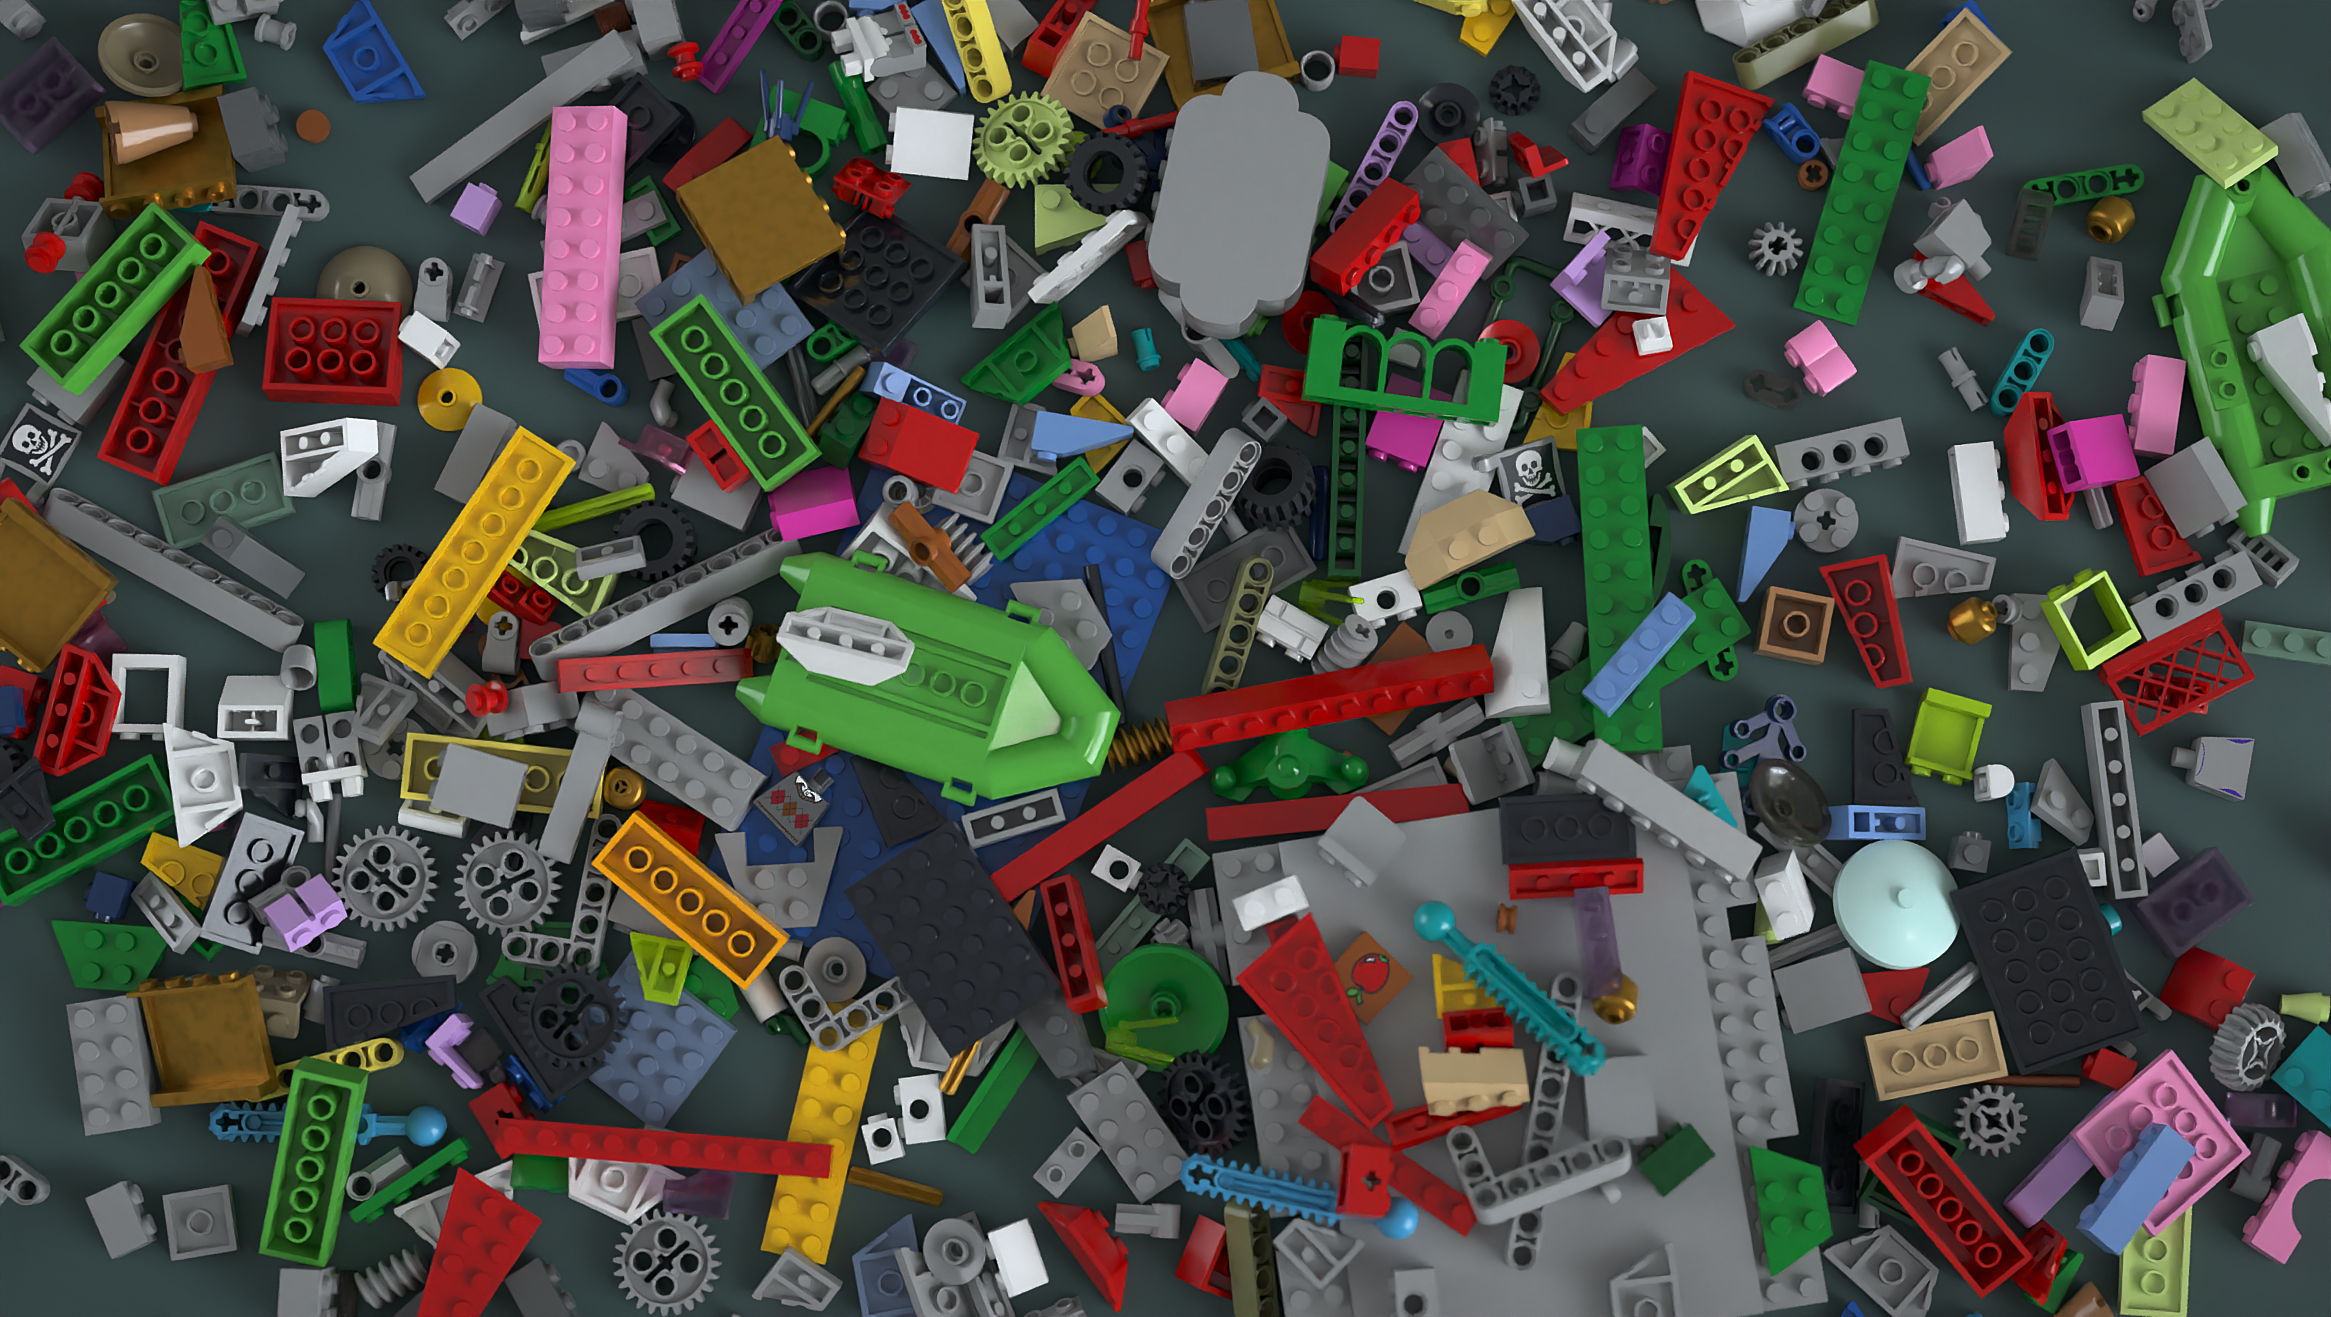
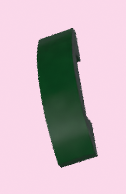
M1656 493L1650 497L1648 505L1649 530L1658 531L1652 565L1654 604L1664 586L1671 557L1669 517L1661 494Z

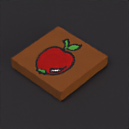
M1366 931L1333 963L1355 1015L1367 1026L1413 978Z

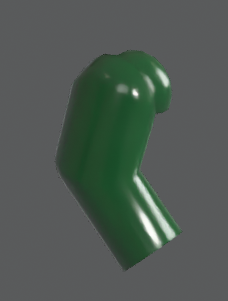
M775 1014L765 1022V1030L768 1034L792 1035L801 1047L807 1045L812 1039L799 1017L795 1014Z

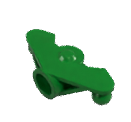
M1301 728L1264 735L1263 742L1233 763L1217 766L1211 773L1210 784L1216 795L1243 803L1257 788L1269 787L1274 796L1286 801L1301 799L1308 793L1312 784L1324 783L1337 795L1347 794L1366 784L1369 779V769L1362 758L1346 756L1309 738V730Z

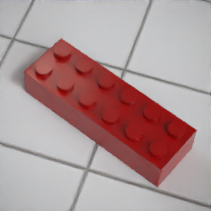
M1906 1104L1853 1145L1863 1160L1981 1299L2034 1258Z

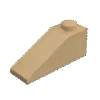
M1108 305L1100 307L1072 328L1073 338L1068 339L1072 357L1079 356L1080 361L1089 363L1118 355L1117 335Z

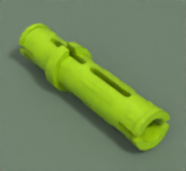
M552 117L549 118L541 142L536 143L534 149L537 152L517 202L514 207L532 214L549 174Z

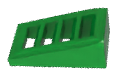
M2066 1248L2047 1300L2043 1306L2039 1305L2025 1292L2021 1298L2052 1314L2056 1313L2084 1259V1255Z

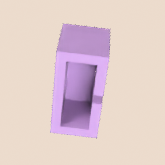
M321 874L295 889L297 895L303 901L299 905L288 893L263 909L270 927L290 952L309 944L313 938L327 929L337 926L341 920L348 917L341 898Z

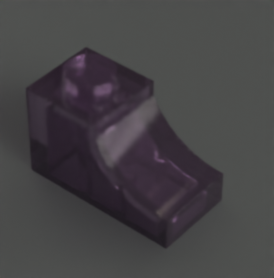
M2226 1092L2224 1112L2229 1125L2298 1128V1101L2290 1094Z
M702 1168L700 1172L688 1178L678 1180L666 1179L663 1188V1212L729 1220L736 1192V1171Z

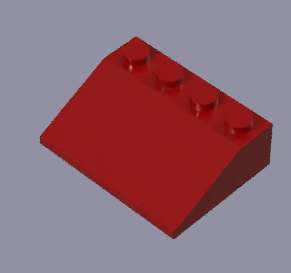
M272 297L262 384L263 391L270 401L400 406L403 363L402 341L398 338V335L400 334L399 327L402 323V303Z

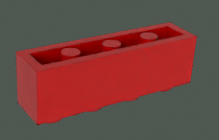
M1387 176L1310 257L1312 281L1341 296H1344L1351 287H1355L1360 282L1362 275L1371 266H1375L1388 247L1396 244L1402 232L1409 225H1413L1419 218L1421 209L1419 207L1418 192Z
M1071 874L1039 883L1067 1007L1077 1015L1109 1006L1081 883Z

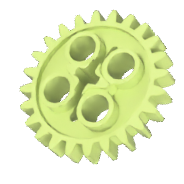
M1023 91L1018 100L1015 99L1013 94H1010L1009 103L1005 104L1002 100H998L999 109L988 108L987 110L991 116L989 118L980 117L979 120L983 128L974 129L978 138L972 140V144L975 147L973 155L987 178H994L999 184L1005 181L1009 188H1012L1016 181H1018L1021 188H1025L1027 180H1031L1034 186H1036L1039 176L1048 180V171L1050 169L1056 172L1060 171L1056 164L1058 161L1067 162L1064 152L1073 151L1070 141L1075 139L1072 131L1075 127L1066 108L1062 107L1059 100L1052 102L1049 94L1041 98L1038 91H1035L1032 97L1029 98L1026 92ZM1006 125L1012 126L1019 136L1016 137L1014 132ZM1031 142L1034 149L1036 151H1039L1041 154L1038 155L1034 151H1032L1027 143Z

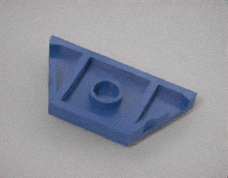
M357 0L347 15L344 14L338 23L336 32L330 35L322 47L357 104L425 98L427 95L370 0Z

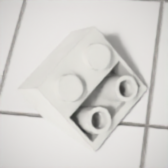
M227 676L218 704L217 738L226 741H292L294 690L286 687L281 682L280 676Z
M1028 1217L989 1231V1238L984 1243L990 1260H997L1000 1270L996 1271L995 1277L1001 1292L1007 1290L1010 1298L1049 1281Z

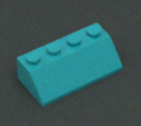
M2318 1025L2270 1078L2331 1129V1035Z

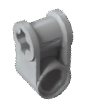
M429 258L420 266L418 287L414 299V313L418 311L430 320L448 322L451 314V294L454 277L451 268L439 258ZM438 268L443 272V275L437 276L435 281L430 277V273H436Z
M500 611L490 618L487 641L482 657L483 671L515 676L518 674L521 659L518 658L522 625L520 617L506 611ZM508 621V623L513 624V628L505 632L500 629V625Z

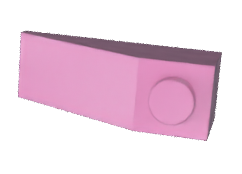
M1983 125L1972 129L1932 152L1925 160L1924 171L1929 182H1933L1935 190L1972 179L1994 156Z

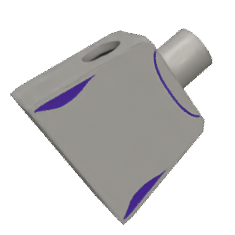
M2198 737L2193 739L2191 750L2180 747L2173 749L2171 765L2187 769L2185 778L2187 785L2229 801H2241L2245 797L2255 739Z

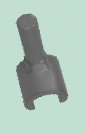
M416 578L403 582H389L385 586L387 602L401 601L404 597L403 590L409 589Z

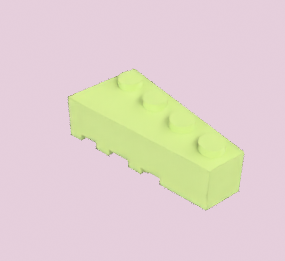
M532 529L509 562L510 565L583 617L608 606L621 574L616 573L581 581L576 569L575 550L579 548Z

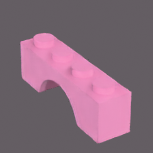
M2308 1130L2307 1133L2304 1132L2299 1136L2294 1145L2296 1152L2290 1161L2286 1160L2281 1165L2277 1173L2279 1179L2273 1189L2269 1188L2265 1199L2260 1203L2262 1207L2256 1217L2251 1216L2243 1228L2245 1234L2241 1241L2275 1263L2285 1264L2302 1237L2295 1227L2292 1218V1204L2297 1192L2310 1181L2316 1179L2331 1180V1138L2319 1130Z

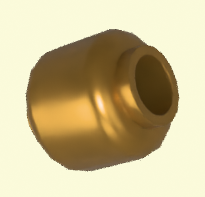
M2117 196L2102 198L2086 218L2088 232L2093 239L2100 243H2116L2120 241L2135 223V213L2132 205L2128 200Z
M1971 597L1950 610L1947 628L1957 642L1974 645L1996 630L1995 618L1998 617V614L1991 602H1984L1980 598Z
M617 767L609 771L604 777L602 794L605 800L613 807L629 810L639 806L645 799L647 783L644 777L634 769Z
M1612 973L1603 977L1595 987L1593 999L1594 1012L1608 1024L1617 1025L1628 1022L1634 1017L1637 1010L1638 986L1628 976L1621 973Z

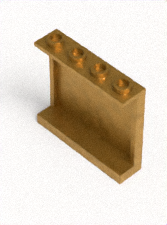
M1150 0L1147 14L1149 32L1155 48L1171 57L1163 73L1176 111L1180 110L1190 99L1199 95L1212 94L1222 96L1227 83L1193 87L1181 15L1183 6L1188 4L1189 0ZM1248 0L1259 71L1278 75L1290 84L1300 81L1301 70L1297 60L1295 61L1274 0Z
M222 85L173 93L162 97L129 101L186 106L189 113L195 112L198 131L193 132V139L124 165H116L109 144L112 142L110 133H107L104 106L95 107V118L102 128L105 198H99V203L109 220H123L140 215L152 201L165 210L237 198L235 159L217 97L226 95Z
M778 134L680 186L676 192L678 204L743 307L754 302L756 294L835 251L838 254L843 253L846 243V234L838 222L833 223L828 215L830 211L826 201L821 195L816 196L811 188L813 183L805 169H799L794 161L796 156L788 142L783 143Z
M7 498L0 506L2 510L0 513V650L4 652L11 651L19 658L17 663L22 668L31 673L34 671L39 673L49 669L61 654L64 642L70 643L120 580L18 498Z
M238 970L221 973L218 977L213 978L211 973H204L193 976L191 980H185L184 976H176L164 980L163 983H158V979L153 978L139 982L137 989L126 993V998L141 997L162 1089L150 1094L152 1108L260 1099L280 1088L253 973L239 975Z

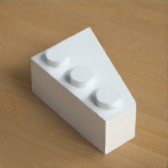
M343 418L280 431L284 496L314 498L378 453L377 420Z

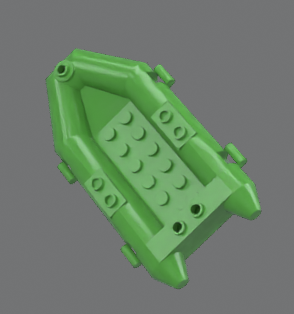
M2263 164L2227 189H2224L2206 173L2195 177L2160 279L2164 294L2152 297L2160 328L2173 326L2182 360H2186L2185 371L2204 438L2209 437L2248 503L2236 510L2239 517L2233 521L2249 538L2269 533L2276 499L2331 486V445L2323 446L2260 371L2256 361L2251 360L2247 351L2248 337L2274 324L2303 313L2318 354L2312 356L2314 366L2318 372H2323L2325 378L2322 395L2323 398L2326 397L2331 402V229L2298 197L2295 198L2293 192ZM2166 300H2169V304L2174 318L2173 320L2171 319Z
M859 549L855 550L851 561L821 551L784 558L780 568V576L801 596L795 611L796 613L807 609L829 606L890 621L904 633L908 640L910 639L915 644L906 671L873 686L808 671L784 647H782L773 674L741 679L737 686L735 697L761 723L790 732L786 745L818 755L823 743L943 783L944 787L941 797L973 807L977 795L994 800L1100 775L1121 712L1056 630L1051 626L1038 622L1041 609L1010 599L1006 611H1002L884 572L888 562L887 558ZM858 563L876 568L877 571L871 573L858 569ZM1011 613L1031 619V622L1026 624L1011 619ZM803 730L817 735V739L815 741L797 734ZM956 781L971 786L972 791L968 792L952 785Z

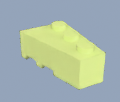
M1066 184L1036 185V256L1064 245L1074 244L1094 230L1099 232L1107 225L1105 220L1108 217L1101 214L1097 215L1080 206L1071 197V191L1066 188ZM1120 184L1092 185L1098 192L1107 193L1116 189Z
M1756 434L1744 436L1666 486L1682 514H1694L1789 490Z

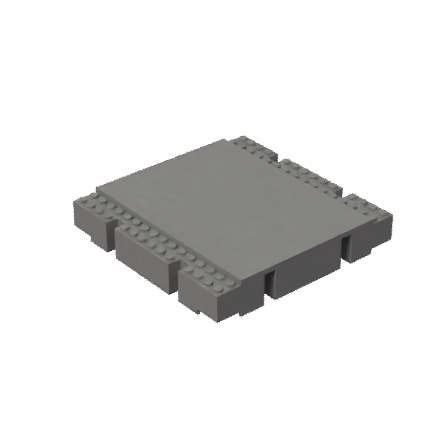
M1736 771L1709 775L1738 823L1736 829L1747 836ZM1689 779L1666 781V783L1682 793ZM1499 808L1396 824L1406 833L1407 839L1368 888L1363 884L1359 888L1343 876L1346 872L1345 869L1337 863L1331 866L1317 854L1320 849L1315 845L1322 836L1212 854L1232 986L1240 985L1235 978L1271 947L1265 925L1248 932L1244 931L1232 900L1293 875L1298 876L1310 907L1276 921L1298 915L1300 921L1311 911L1333 963L1366 931L1413 976L1412 980L1368 1026L1357 1017L1395 1105V1109L1386 1117L1427 1104L1422 1082L1418 1047H1429V1053H1444L1442 1019L1437 1020L1432 954L1442 955L1444 958L1461 965L1464 961L1442 941L1427 942L1420 938L1413 924L1414 913L1420 905L1427 901H1441L1449 905L1453 911L1456 921L1455 927L1475 945L1480 941L1487 945L1495 943L1497 945L1495 952L1499 956L1504 954L1506 956L1505 961L1509 965L1514 963L1516 965L1515 970L1519 974L1525 972V979L1528 982L1535 981V988L1537 990H1545L1546 998L1550 981L1555 975L1559 973L1576 974L1583 984L1577 1025L1580 1028L1586 1026V1033L1589 1036L1596 1035L1597 1040L1606 1046L1605 1058L1650 1054L1658 1136L1649 1137L1650 1143H1653L1654 1146L1658 1145L1665 1139L1663 1132L1674 1123L1679 1122L1682 1125L1688 1122L1691 1123L1716 1154L1689 1178L1662 1198L1657 1195L1633 1165L1639 1160L1636 1156L1637 1153L1650 1143L1629 1145L1632 1161L1630 1169L1625 1174L1611 1179L1621 1193L1619 1200L1610 1204L1595 1185L1547 1204L1538 1261L1533 1269L1527 1272L1513 1269L1504 1258L1510 1219L1493 1225H1485L1477 1220L1467 1236L1464 1237L1411 1201L1418 1212L1416 1230L1407 1238L1393 1240L1384 1236L1375 1223L1346 1217L1344 1220L1337 1219L1333 1226H1329L1328 1216L1324 1215L1321 1222L1317 1223L1315 1213L1311 1212L1307 1219H1303L1302 1210L1298 1209L1295 1214H1301L1302 1220L1336 1231L1347 1237L1362 1240L1366 1245L1321 1291H1318L1276 1247H1273L1285 1317H1390V1312H1396L1395 1299L1388 1298L1387 1278L1393 1277L1392 1269L1428 1266L1435 1268L1439 1317H1613L1608 1281L1666 1242H1673L1683 1317H1743L1762 1314L1765 1311L1828 1302L1819 1246H1816L1778 1275L1769 1276L1747 1146L1753 1145L1768 1150L1766 1139L1799 1134L1765 936L1731 940L1726 908L1758 902L1753 867L1744 881L1725 884L1713 877V871L1705 865L1698 866L1685 858L1686 853L1678 847L1671 848L1664 845L1658 840V834L1650 829L1643 830L1635 825L1637 858L1642 857L1644 862V893L1510 900L1508 894V865H1502ZM1500 903H1504L1507 908L1517 905L1516 926L1513 935L1509 934L1507 930L1496 933L1497 914ZM1612 973H1621L1628 976L1638 986L1639 990L1637 1010L1634 1017L1628 1022L1617 1025L1606 1023L1596 1015L1593 1009L1595 987L1598 981ZM1568 978L1561 979L1558 984V991L1563 997L1571 996L1574 991V984ZM1267 1014L1238 1018V1029L1249 1097H1251L1250 1104L1253 1111L1252 1117L1260 1166L1264 1168V1174L1269 1175L1272 1169H1276L1278 1178H1282L1285 1172H1289L1291 1181H1295L1298 1175H1303L1304 1184H1308L1311 1178H1316L1317 1187H1321L1325 1181H1329L1330 1190H1334L1339 1181L1341 1152L1297 1121L1315 1094H1317L1366 1129L1367 1127ZM1510 1014L1513 1025V1049L1523 1050L1529 1095L1531 1096L1539 1042L1536 1041L1537 1035L1533 1032L1527 1033L1525 1031L1527 1027L1523 1023H1515L1516 1017ZM1257 1017L1275 1041L1272 1061L1267 1067H1263L1260 1070L1252 1068L1249 1064L1248 1057L1253 1052L1255 1041L1244 1028ZM1555 1051L1546 1052L1547 1059L1552 1064L1561 1061L1556 1059L1557 1053ZM1571 1069L1569 1071L1556 1154L1589 1142L1586 1140L1581 1077L1576 1076V1072ZM1547 1078L1542 1082L1541 1091L1544 1096L1552 1097L1557 1092V1083L1554 1079ZM1530 1101L1521 1103L1523 1110L1470 1127L1480 1142L1495 1178L1514 1171L1519 1167ZM1546 1111L1540 1112L1536 1116L1535 1124L1539 1130H1547L1552 1124L1551 1115ZM1382 1119L1370 1131L1392 1146ZM1447 1135L1400 1151L1466 1196L1450 1158L1446 1140ZM1463 1144L1457 1147V1149L1465 1150L1469 1148L1470 1145ZM1536 1145L1531 1149L1530 1159L1533 1163L1546 1158V1150L1542 1145ZM1612 1152L1608 1156L1615 1158L1622 1155V1153ZM1580 1164L1576 1168L1579 1170H1585L1589 1168L1590 1165ZM1475 1172L1472 1173L1469 1177L1478 1178L1482 1175V1173ZM1552 1176L1551 1182L1558 1180V1177ZM1363 1177L1362 1183H1366L1369 1188L1371 1186V1183L1366 1181L1365 1177ZM1390 1185L1387 1186V1192L1390 1193L1391 1197H1403L1410 1200ZM1490 1200L1485 1201L1481 1204V1206L1489 1207L1492 1206L1495 1202ZM1271 1204L1268 1208L1270 1218L1290 1215L1288 1207H1284L1281 1213L1276 1212L1275 1204ZM1526 1212L1519 1217L1518 1225L1522 1231L1531 1230L1535 1225V1217L1530 1212ZM1525 1246L1517 1247L1513 1252L1514 1262L1522 1265L1528 1261L1530 1256L1528 1248ZM1411 1294L1404 1300V1309L1407 1312H1416L1422 1306V1299L1417 1294Z

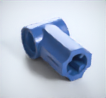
M565 368L563 379L596 397L606 405L620 407L628 401L630 396L629 387L617 376L603 369ZM616 383L618 386L617 393L613 397L607 398V387Z

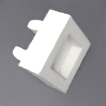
M1666 316L1639 320L1632 324L1639 356L1672 349L1673 344Z

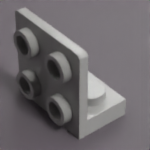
M1624 245L1607 248L1601 309L1666 315L1671 259L1649 252L1650 249L1646 251L1633 250L1631 247Z

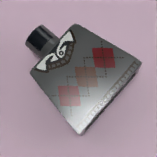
M822 768L815 772L807 781L801 774L795 771L757 797L753 803L796 847L800 848L831 806L821 794L834 780Z

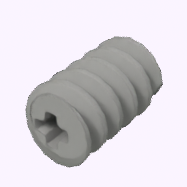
M957 512L944 518L935 527L943 529L948 534L951 540L950 550L972 574V577L965 583L969 586L981 578L993 566V564L989 563L993 553L989 552L984 555L980 553L985 545L984 542L976 545L972 544L977 534L973 532L965 536L964 531L968 524L966 522L958 526L955 524L960 516Z
M730 596L719 601L709 616L708 630L710 635L716 642L722 645L731 646L744 640L751 627L754 617L753 609L748 601L738 596ZM732 616V621L736 622L735 625H731L726 617Z
M1352 614L1347 616L1345 623H1341L1338 631H1335L1331 639L1325 642L1324 647L1318 650L1317 655L1312 657L1311 667L1313 672L1321 674L1359 667L1363 659H1366L1370 651H1373L1377 645L1378 637L1372 625L1359 615Z
M414 1244L415 1254L413 1255L406 1248L402 1249L403 1260L401 1261L394 1254L390 1255V1267L382 1260L379 1261L378 1273L370 1266L367 1267L366 1279L358 1272L354 1274L357 1287L367 1303L379 1309L383 1306L384 1300L393 1302L395 1300V1293L399 1296H405L407 1294V1287L411 1290H416L419 1287V1281L426 1284L430 1267L424 1253L417 1244Z

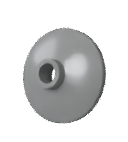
M829 937L814 944L807 953L803 969L810 976L824 1001L832 1003L847 1001L854 997L862 989L867 976V963L862 951L855 943L842 937ZM837 963L843 966V973L841 975L836 974L834 970Z
M959 1218L944 1219L933 1225L925 1237L923 1246L925 1262L932 1274L939 1280L947 1284L961 1285L976 1278L983 1269L986 1260L985 1243L979 1231L969 1222ZM957 1243L962 1247L963 1254H959L956 1251Z

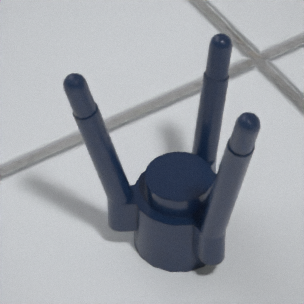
M760 69V88L764 116L763 132L766 133L767 140L778 134L782 142H791L792 135L797 136L799 134V124L809 101L814 82H808L794 120L791 121L790 114L782 113L784 80L782 78L777 80L775 112L770 114L766 71Z

